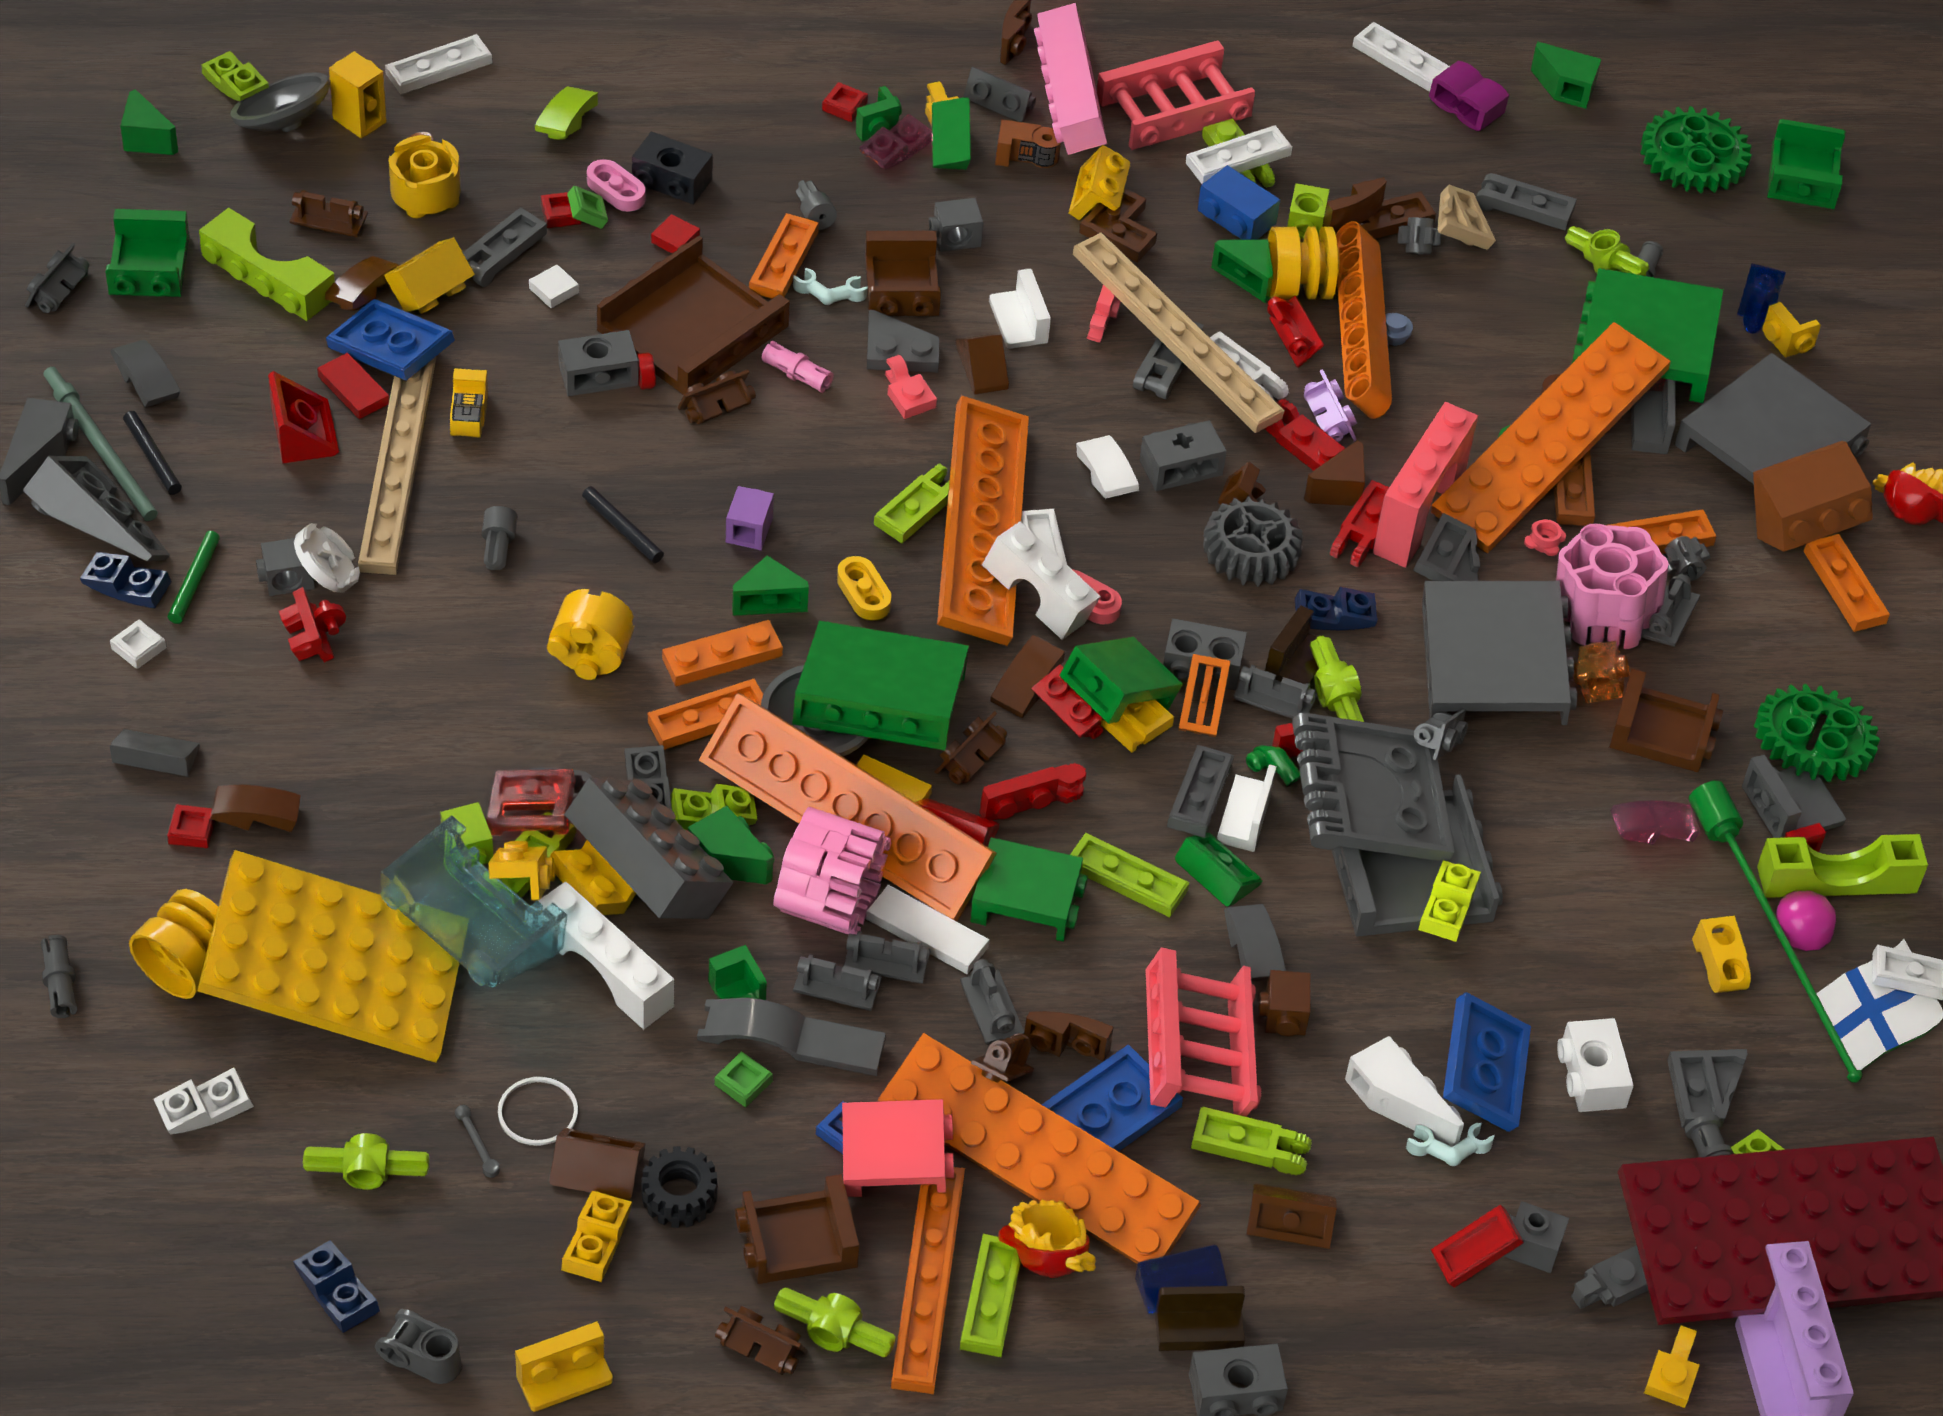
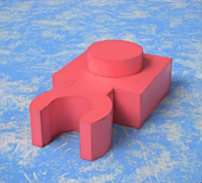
M1104 285L1098 298L1087 336L1088 340L1101 343L1110 317L1117 318L1121 306V301Z

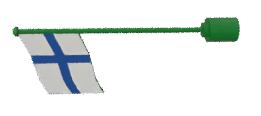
M1710 781L1692 791L1688 800L1708 839L1729 843L1849 1072L1847 1079L1850 1082H1859L1862 1079V1071L1884 1054L1925 1036L1943 1020V1009L1937 999L1872 984L1873 960L1844 973L1816 994L1735 840L1743 826V819L1725 785L1721 781ZM1905 939L1895 947V949L1911 952Z

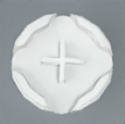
M313 523L307 525L296 534L294 540L296 554L302 566L323 587L333 592L344 593L359 580V567L354 569L352 563L355 559L353 551L343 538L332 529L325 526L318 529L316 528L317 524Z

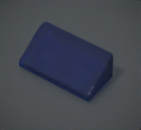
M1217 1245L1139 1262L1135 1276L1148 1314L1155 1313L1159 1289L1162 1287L1228 1286L1221 1253Z

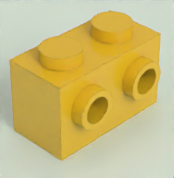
M355 51L329 67L332 113L335 121L361 139L387 122L384 76L381 69Z
M453 237L437 242L384 276L402 309L406 312L418 309L420 314L437 306L439 304L437 298L446 293L449 297L466 288L464 281L475 274L456 239Z

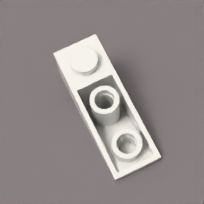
M1390 1036L1350 1057L1345 1080L1370 1110L1414 1131L1416 1125L1426 1126L1433 1132L1434 1139L1451 1147L1459 1143L1464 1126L1459 1112L1443 1100L1437 1093L1436 1086L1432 1080L1420 1073L1412 1063L1409 1053L1404 1048L1398 1047Z

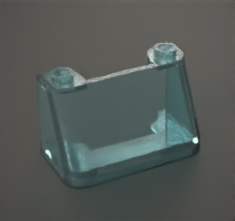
M451 815L381 871V897L390 908L394 910L399 909L462 964L477 984L496 987L551 960L562 951L568 915L553 902L544 910L543 905L539 901L530 906L498 878L489 879V870L479 862V850L475 846L468 849L463 843L461 835L466 832V827Z

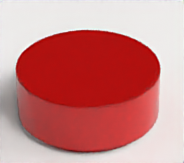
M649 352L637 354L639 387L641 390L652 389L656 386L652 354Z

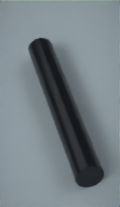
M135 411L127 412L123 416V420L170 495L179 493L182 489L181 484Z
M589 486L584 490L582 497L652 563H658L663 558L664 552L593 486Z

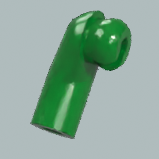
M1260 745L1255 747L1253 752L1248 753L1246 756L1247 766L1254 772H1259L1262 768L1268 769L1269 764L1277 766L1276 772L1287 787L1301 778L1299 769L1286 751L1280 747Z

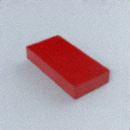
M348 352L317 368L318 377L358 419L389 404V395Z
M1499 1205L1432 1248L1431 1251L1447 1282L1455 1288L1522 1245L1524 1241L1507 1210Z

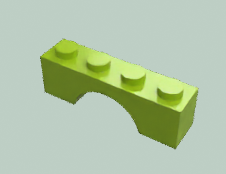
M229 207L199 230L201 253L209 263L223 268L235 279L242 280L255 288L262 296L269 297L282 305L289 313H294L308 321L332 302L325 299V293L335 282L334 272L308 256L293 261H276L260 255L257 252L255 223Z
M1920 834L1881 835L1869 846L1856 852L1842 855L1819 853L1809 847L1805 837L1767 838L1757 865L1763 893L1766 898L1784 897L1793 891L1807 890L1823 896L1917 893L1928 867Z

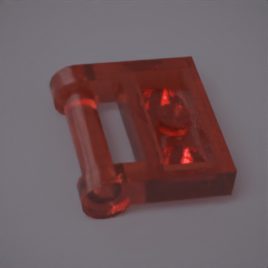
M573 769L496 771L486 819L491 835L502 836L503 832L553 831L554 834H568L570 820L564 814L572 803L576 782ZM554 810L553 815L504 816L505 811Z

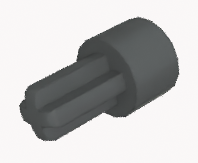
M804 180L800 181L796 194L801 201L800 210L804 218L819 222L818 230L830 227L837 218V211L833 203L825 193L817 189L813 181L806 183Z
M493 506L487 508L484 512L482 537L486 540L484 563L489 570H502L505 567L508 543L513 542L515 539L518 516L514 510L504 506Z

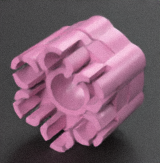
M1596 523L1589 524L1581 529L1580 533L1569 542L1568 546L1560 550L1556 581H1560L1561 596L1568 597V617L1563 618V620L1571 622V634L1575 642L1586 645L1587 629L1591 627L1590 642L1592 645L1599 644L1604 640L1605 627H1608L1607 642L1618 647L1620 645L1621 632L1625 630L1624 649L1634 648L1639 644V640H1641L1642 630L1649 628L1651 616L1659 613L1664 603L1668 560L1661 554L1646 530L1638 527L1627 528L1612 525L1605 526Z
M808 807L786 848L773 905L783 913L848 935L849 933L857 935V932L861 931L858 923L864 924L867 910L878 896L881 887L879 883L883 875L881 870L888 856L883 851L890 849L891 838L886 837L884 831Z

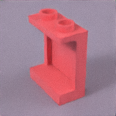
M943 1099L842 1103L843 1181L847 1197H862V1186L936 1184L938 1193L946 1192V1179L954 1178L953 1153H945V1140H953L952 1114L944 1115Z

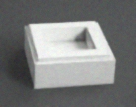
M558 265L529 279V289L550 308L579 293V284Z
M140 619L110 640L111 649L136 669L166 649L165 639Z

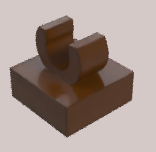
M1248 462L1227 478L1218 503L1220 505L1222 503L1230 505L1234 498L1242 503L1248 496L1253 502H1259L1256 499L1266 491L1262 484L1256 482L1260 469L1251 462Z

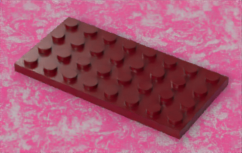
M1934 1136L1622 1164L1618 1170L1658 1325L1764 1314L1776 1285L1765 1248L1767 1244L1809 1241L1828 1308L1943 1297V1165Z

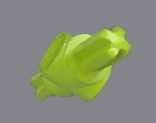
M1571 226L1568 229V234L1565 236L1566 243L1583 251L1584 258L1593 263L1596 273L1598 268L1646 276V272L1649 270L1648 262L1630 254V248L1621 243L1620 235L1616 231L1604 229L1591 234L1580 227Z
M1317 637L1316 640L1310 643V648L1319 668L1314 675V683L1321 705L1324 708L1328 707L1330 711H1336L1338 718L1364 722L1357 705L1361 698V686L1354 666L1339 660L1331 638Z
M370 1133L353 1136L350 1142L346 1141L344 1148L307 1147L303 1154L304 1170L343 1173V1179L350 1186L363 1190L380 1187L383 1181H387L388 1175L426 1176L429 1171L430 1161L427 1152L390 1150L389 1143L384 1138Z
M783 1288L775 1299L774 1309L808 1324L807 1332L811 1340L826 1350L837 1352L842 1350V1348L848 1349L853 1344L881 1357H887L894 1347L895 1335L863 1321L860 1307L845 1295L831 1293L827 1297L821 1296L817 1301L789 1288Z

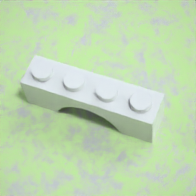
M566 881L535 903L536 932L562 956L568 951H573L586 958L608 984L616 1005L643 1030L674 1007V978Z

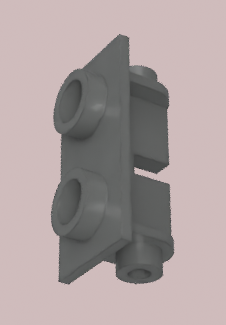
M974 66L971 67L963 98H969L970 101L1018 122H1023L1027 109L1032 110L1036 103V97L1032 96V91Z
M72 243L64 253L58 250L48 262L46 267L49 270L45 275L37 273L26 289L30 292V296L25 304L27 308L36 301L38 307L43 312L56 311L70 294V290L63 286L61 282L73 290L88 274V261L83 257L77 258L71 254L76 244Z
M1678 574L1671 578L1669 586L1665 588L1664 603L1659 613L1651 616L1649 628L1642 630L1641 638L1675 647L1700 599L1699 594L1691 592L1688 576Z
M1251 665L1250 668L1243 666L1239 676L1240 684L1233 699L1292 719L1300 713H1310L1317 697L1316 690L1311 689L1310 684H1302L1285 677L1280 682L1275 680L1276 674L1258 669L1254 665Z
M1462 709L1454 715L1444 712L1434 714L1425 723L1415 728L1414 738L1416 742L1422 746L1434 749V760H1438L1447 752H1451L1457 744H1462L1468 729V723L1464 722L1466 710Z
M858 931L857 935L849 933L846 947L848 951L844 965L866 971L872 969L875 975L923 984L930 949L921 947L922 942H917V944L898 940L888 942L885 941V938L862 934V931Z
M809 954L808 958L801 956L797 966L799 974L793 992L871 1011L882 977L873 974L872 969L866 971L846 965L840 967L836 966L834 962L814 958V955Z
M985 959L976 961L973 964L971 976L960 978V982L985 1044L1010 1038L1017 1033L1024 1034L999 970H996L994 965L988 963Z

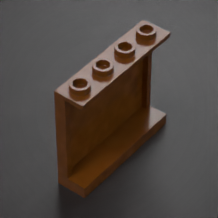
M697 236L687 244L681 245L676 252L664 260L655 263L651 269L638 278L630 280L626 286L613 295L605 297L597 305V331L605 334L629 330L636 354L648 352L652 354L655 374L683 395L686 389L695 384L703 383L704 386L789 326L790 301L780 294L769 302L703 255V238Z

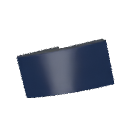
M96 552L80 577L82 584L93 590L127 603L149 608H156L172 582L167 571L134 567L130 556Z
M1339 587L1335 596L1300 589L1295 597V610L1302 605L1314 611L1310 629L1355 630L1375 627L1377 624L1375 593Z
M331 1240L293 1261L296 1270L313 1296L342 1333L380 1312L377 1299L355 1276L351 1262Z

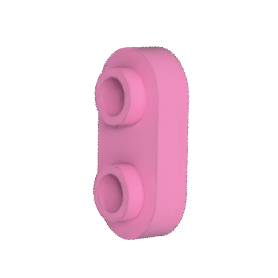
M602 159L594 161L588 166V187L596 194L602 196L612 206L621 211L631 212L640 209L644 205V184L616 162Z

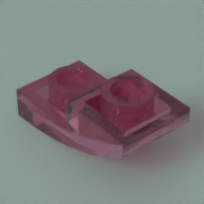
M907 114L891 130L882 127L859 149L862 154L881 168L887 169L909 159L932 141V130L910 114Z
M1654 800L1616 804L1610 810L1620 837L1629 841L1653 845L1662 834L1672 839L1678 838L1694 842L1701 832L1692 807L1688 804Z

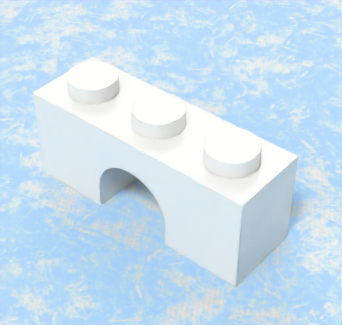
M1021 521L996 538L982 564L1008 590L1023 579L1033 584L1041 600L1040 607L1035 615L1061 640L1085 624L1101 597Z

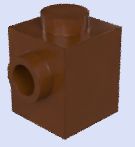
M1270 970L1266 992H1260L1258 1016H1265V1033H1277L1282 1036L1306 1035L1310 1017V973Z

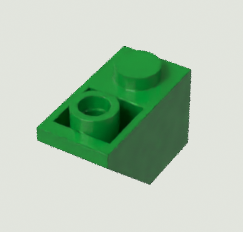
M1537 41L1531 72L1554 100L1586 109L1596 85L1602 59Z
M727 805L688 827V831L699 839V846L709 856L714 857L723 865V871L731 880L765 885L772 881L773 863L775 861L772 850L765 842L760 843L751 833L745 819L741 816L737 817Z

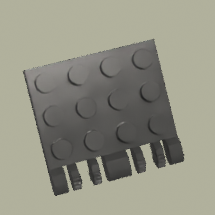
M1300 713L1292 719L1293 732L1296 737V748L1303 750V752L1298 754V764L1301 767L1300 777L1303 794L1305 795V806L1308 810L1313 811L1307 817L1310 841L1313 847L1330 850L1342 846L1442 862L1443 860L1448 862L1451 860L1455 851L1438 760L1433 759L1434 749L1422 746L1416 742L1414 738L1415 730L1310 713Z

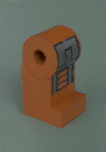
M1001 119L995 165L1008 167L1009 160L1033 163L1041 168L1053 167L1058 163L1061 143H1057L1053 128Z

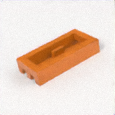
M1193 654L1179 731H1190L1195 734H1206L1211 737L1217 736L1231 661ZM1199 664L1206 665L1196 723H1190L1188 719ZM1214 667L1221 668L1211 725L1206 726L1203 725L1213 670Z

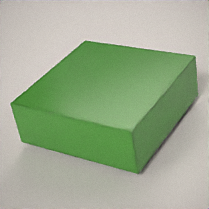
M577 186L571 188L567 195L573 218L602 229L608 222L602 196Z
M741 1051L715 1076L714 1085L741 1105L747 1107L773 1082V1073Z

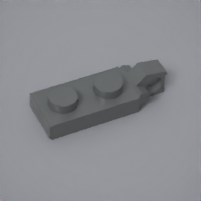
M1637 1245L1595 1264L1592 1268L1585 1271V1278L1575 1283V1289L1573 1294H1571V1298L1579 1309L1585 1308L1599 1300H1602L1605 1305L1611 1303L1615 1307L1648 1291Z

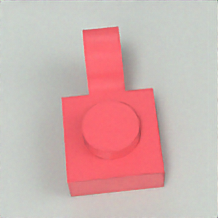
M901 355L888 358L886 362L891 369L885 371V375L891 384L888 385L887 395L902 417L907 419L935 409L937 398L921 374L910 377L907 365Z

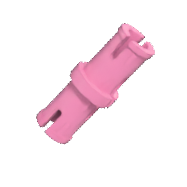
M775 341L767 344L762 353L763 362L782 370L789 379L804 382L821 393H824L825 389H828L833 381V372L814 364L807 355L803 353L796 354Z

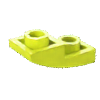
M1443 860L1418 930L1457 942L1481 872L1467 868L1462 864H1454Z

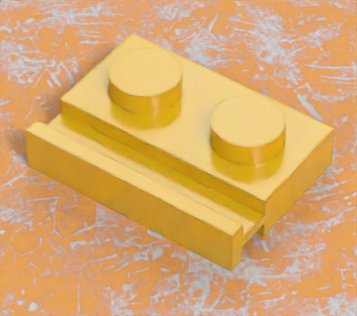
M1150 700L1128 704L1119 722L1108 724L1103 719L1101 725L1133 753L1140 744L1143 743L1145 745L1171 728L1174 716L1158 701Z

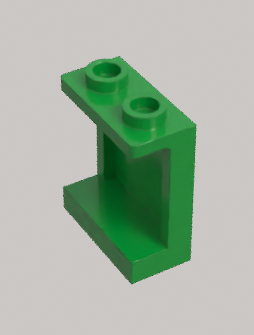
M1780 119L1772 143L1767 198L1835 209L1842 186L1843 175L1839 174L1841 150L1846 131Z
M115 209L113 217L115 228L111 264L106 266L105 271L108 294L181 297L190 237L187 211Z
M1135 637L1077 645L1059 675L1108 724L1119 722L1128 704L1156 700L1168 711L1183 685Z
M991 837L988 848L997 854L989 868L978 879L972 901L970 922L986 926L989 913L991 912L1056 927V940L1064 942L1067 928L1075 929L1080 906L1074 905L1075 898L1084 897L1088 875L1081 874L1083 858Z

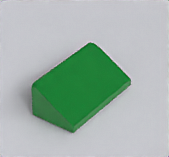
M956 98L933 102V168L966 170L971 160L970 99Z
M1210 832L1206 833L1205 838L1197 835L1186 837L1175 856V861L1227 907L1237 903L1263 882L1253 870Z

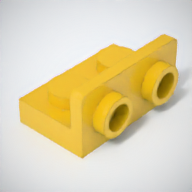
M1102 145L1080 167L1068 214L1080 220L1099 203L1116 211L1120 207L1130 161L1121 154Z
M586 840L581 849L553 851L550 857L554 858L555 875L562 883L566 881L603 915L624 914L636 895V892L588 840Z
M598 1321L515 1351L516 1377L533 1412L602 1388L613 1382L612 1373L604 1358V1334Z

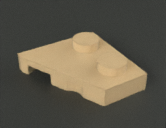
M1449 184L1440 194L1438 232L1460 240L1468 246L1474 245L1488 250L1496 240L1474 193Z

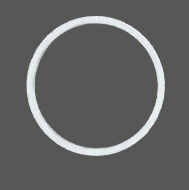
M530 1077L520 1080L510 1086L500 1099L498 1118L501 1127L512 1139L526 1145L541 1146L556 1142L557 1135L544 1140H530L513 1133L503 1120L502 1109L504 1102L515 1089L523 1085L535 1082L555 1085L566 1092L573 1103L574 1114L567 1127L572 1129L578 1116V1105L574 1094L566 1085L552 1078Z

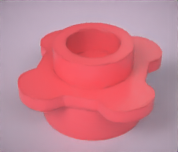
M1543 519L1534 522L1531 527V534L1526 536L1524 540L1526 547L1530 549L1535 548L1537 551L1548 556L1557 555L1559 553L1558 546L1560 542L1565 541L1566 533L1558 523L1552 520Z

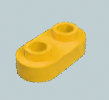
M851 556L842 560L838 565L837 583L856 614L866 620H879L887 616L891 609V592L872 562L860 556Z

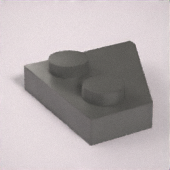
M869 310L867 369L890 370L891 368L886 362L887 359L901 355L908 371L938 373V336L878 311Z
M1443 513L1413 571L1432 581H1478L1477 572L1480 568V561L1475 549L1478 544L1476 529Z

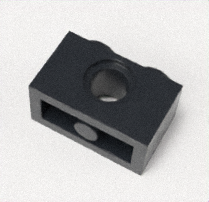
M651 131L632 156V175L639 179L645 187L694 205L712 181L713 154Z

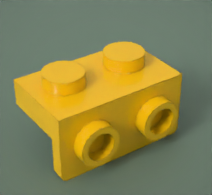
M527 841L505 842L504 848H498L489 861V879L530 877L531 901L540 900L546 889H550V882L555 880L554 858H547V846L528 847Z

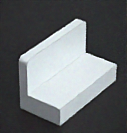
M1032 269L1018 270L1015 291L991 294L989 298L991 308L1008 349L1048 343L1051 317Z
M1269 764L1264 781L1235 775L1217 839L1222 844L1252 852L1255 851L1272 794L1277 766Z

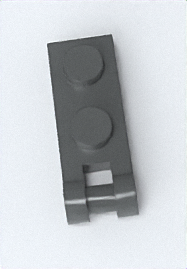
M1493 173L1485 176L1481 184L1482 189L1476 195L1478 204L1483 211L1497 209L1561 230H1566L1577 201L1576 198Z
M520 207L463 252L475 274L472 276L473 281L482 287L488 286L495 274L547 234V223ZM482 259L484 262L481 265L477 262Z
M1194 322L1203 331L1204 325ZM1157 338L1135 375L1133 388L1140 391L1148 389L1156 392L1157 397L1167 400L1185 364ZM1152 373H1156L1162 375V378L1160 379L1151 375Z

